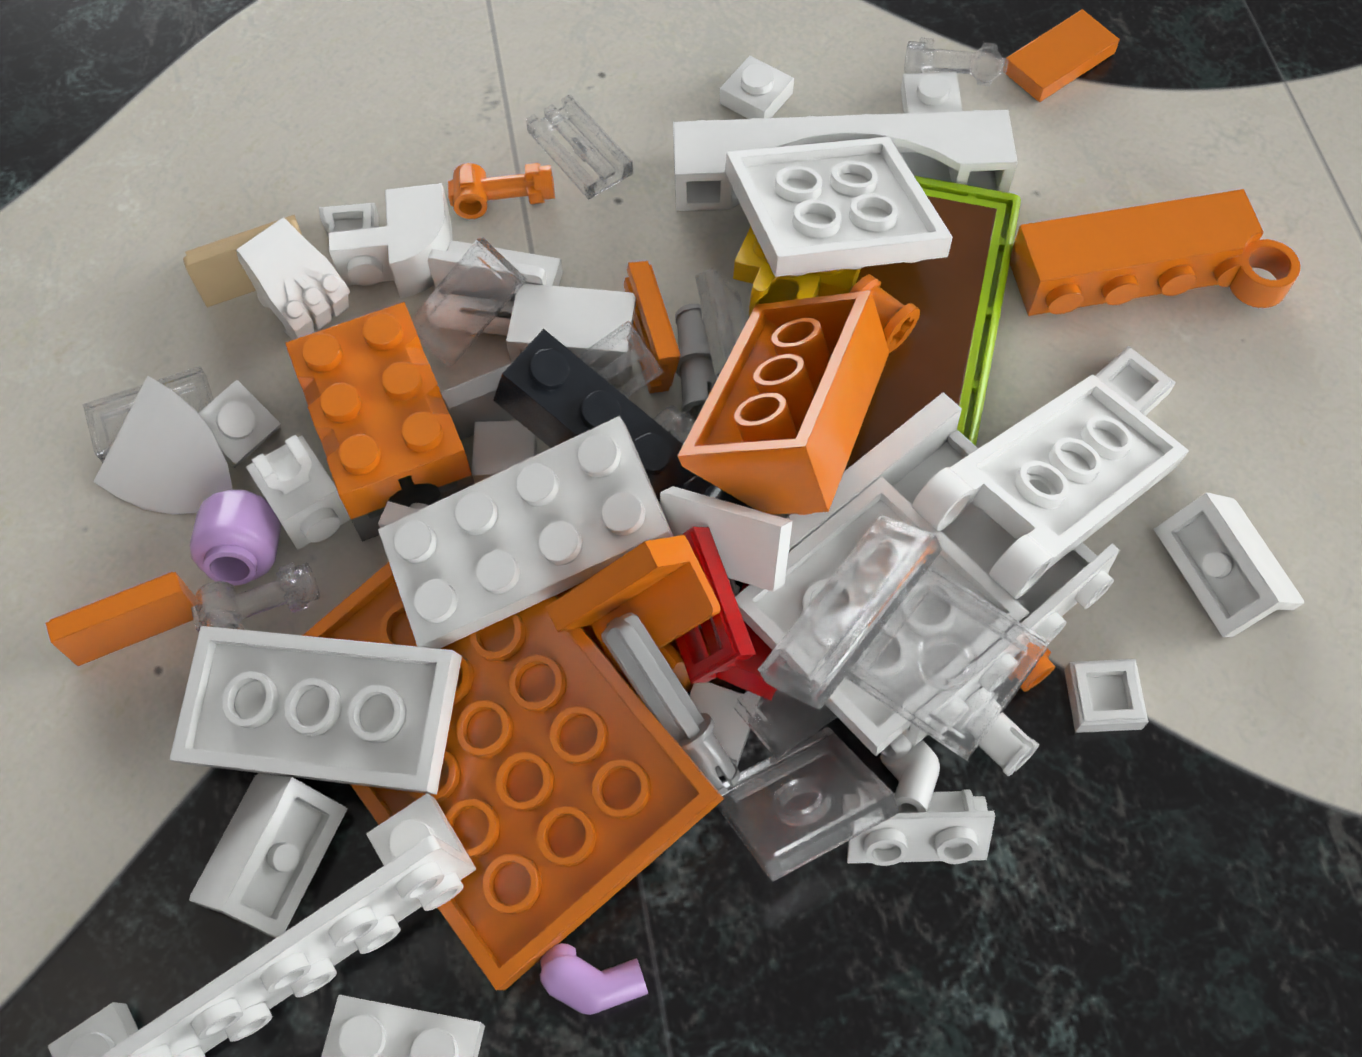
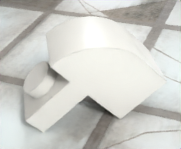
M442 183L385 190L387 226L329 233V252L337 273L347 286H370L378 282L395 281L400 298H405L421 293L434 285L427 261L432 249L447 251L450 241L453 240L451 216Z

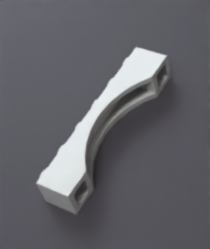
M1009 110L673 122L676 211L732 209L739 204L738 198L725 174L727 152L878 137L891 138L914 176L1009 193L1018 163Z

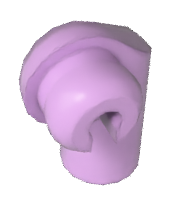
M560 943L549 949L540 960L542 970L540 981L548 994L582 1014H595L648 994L637 958L600 971L577 957L576 949L573 946Z

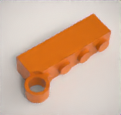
M1244 189L1022 224L1019 226L1010 259V266L1028 316L1049 312L1052 314H1065L1076 308L1104 303L1120 305L1134 298L1158 294L1174 296L1184 293L1189 289L1213 285L1230 287L1236 298L1249 306L1269 308L1283 301L1299 276L1301 269L1299 258L1287 245L1275 240H1260L1264 232ZM1252 268L1264 269L1270 272L1276 280L1265 279L1257 275Z

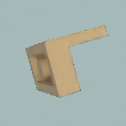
M295 215L285 217L302 235ZM277 221L185 251L186 256L183 258L185 268L207 308L256 291L238 260L236 249Z

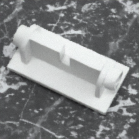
M971 790L933 792L928 811L919 813H895L892 808L895 793L867 794L866 792H858L857 799L845 800L844 802L846 828H849L848 864L873 863L880 866H889L899 862L930 861L961 864L971 860H987L995 813L994 811L987 810V802L984 796H973Z

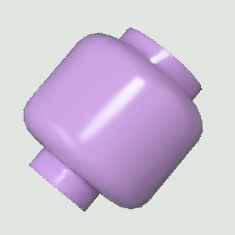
M227 490L215 493L203 501L197 512L190 541L191 558L199 569L215 582L234 586L246 584L268 573L274 564L279 544L281 523L267 500L260 495L246 490Z

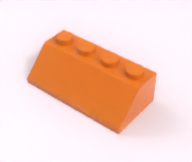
M871 290L756 304L678 454L682 467L758 511L772 515H808L817 512H829L890 353Z

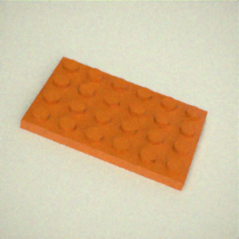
M389 562L302 635L417 647ZM556 595L440 648L453 650L460 654L462 659L437 795H430L436 799L475 865L476 870L460 880L464 886L460 893L437 908L495 990H506L541 960L542 956L549 949L565 939L724 800L723 796L681 748L679 743L646 707L640 696L608 660L584 628L579 627L562 632L556 631L545 608L559 599ZM350 784L379 825L426 794Z

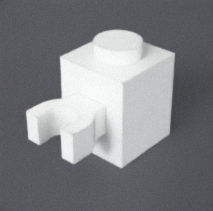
M294 435L285 440V445L266 456L262 453L251 459L253 463L246 466L296 549L299 550L311 542H320L329 538L339 529L340 525L351 519L339 497L335 484L302 435L299 437Z

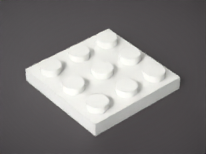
M890 137L731 151L726 153L725 174L775 277L802 276L807 273L841 269L855 270L866 266L901 262L915 263L921 260L948 257L953 237Z
M882 476L788 553L785 584L772 592L749 585L735 596L743 620L875 756L911 725L913 717L1023 622L1030 613L941 530L935 529L912 508V504Z

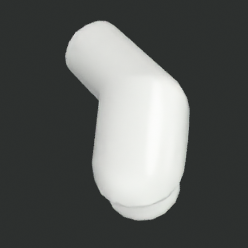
M901 733L880 752L883 764L899 781L892 802V808L895 813L927 812L939 776L940 763L936 754L923 740L913 746Z

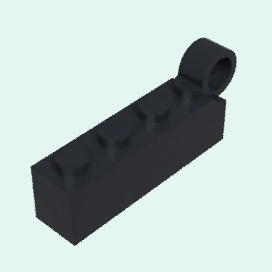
M544 328L502 373L493 401L550 448L620 416L628 429L659 504L661 492L674 486L754 509L682 467L678 454L683 443Z

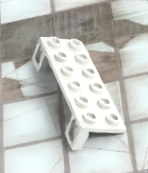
M426 793L366 833L384 865L367 878L140 1030H138L127 1004L112 1002L49 1044V1051L52 1057H205L204 1053L225 1039L229 1038L231 1042L238 1041L261 1029L273 1017L269 1009L293 993L295 997H303L326 985L337 974L334 966L355 951L359 950L361 954H365L388 943L401 930L398 922L420 907H423L425 911H429L450 901L464 887L460 880L475 871L476 867L436 799Z

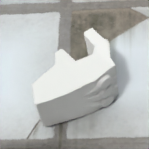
M284 217L236 249L238 260L257 292L258 300L264 307H268L283 323L285 327L284 332L293 340L314 333V328L317 330L321 329L332 321L331 316L337 317L349 308L348 294L350 290L328 259L311 245Z

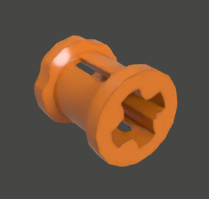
M868 274L862 277L849 293L871 290L887 346L891 353L905 341L914 329L920 316V309L912 303L907 305L900 303L880 288L881 281Z

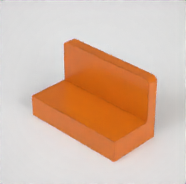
M685 535L644 541L545 607L557 632L591 625L606 657L618 671L622 669L603 642L601 635L607 628L606 625L614 618L627 613L637 615L660 649L720 612V604Z

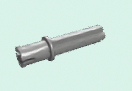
M627 613L614 618L606 625L607 628L601 634L603 642L646 707L679 743L681 748L689 755L718 792L724 795L728 790L719 777L724 775L728 783L734 787L740 779V771L731 762L712 731L715 724L709 714L698 711L639 617L633 613Z

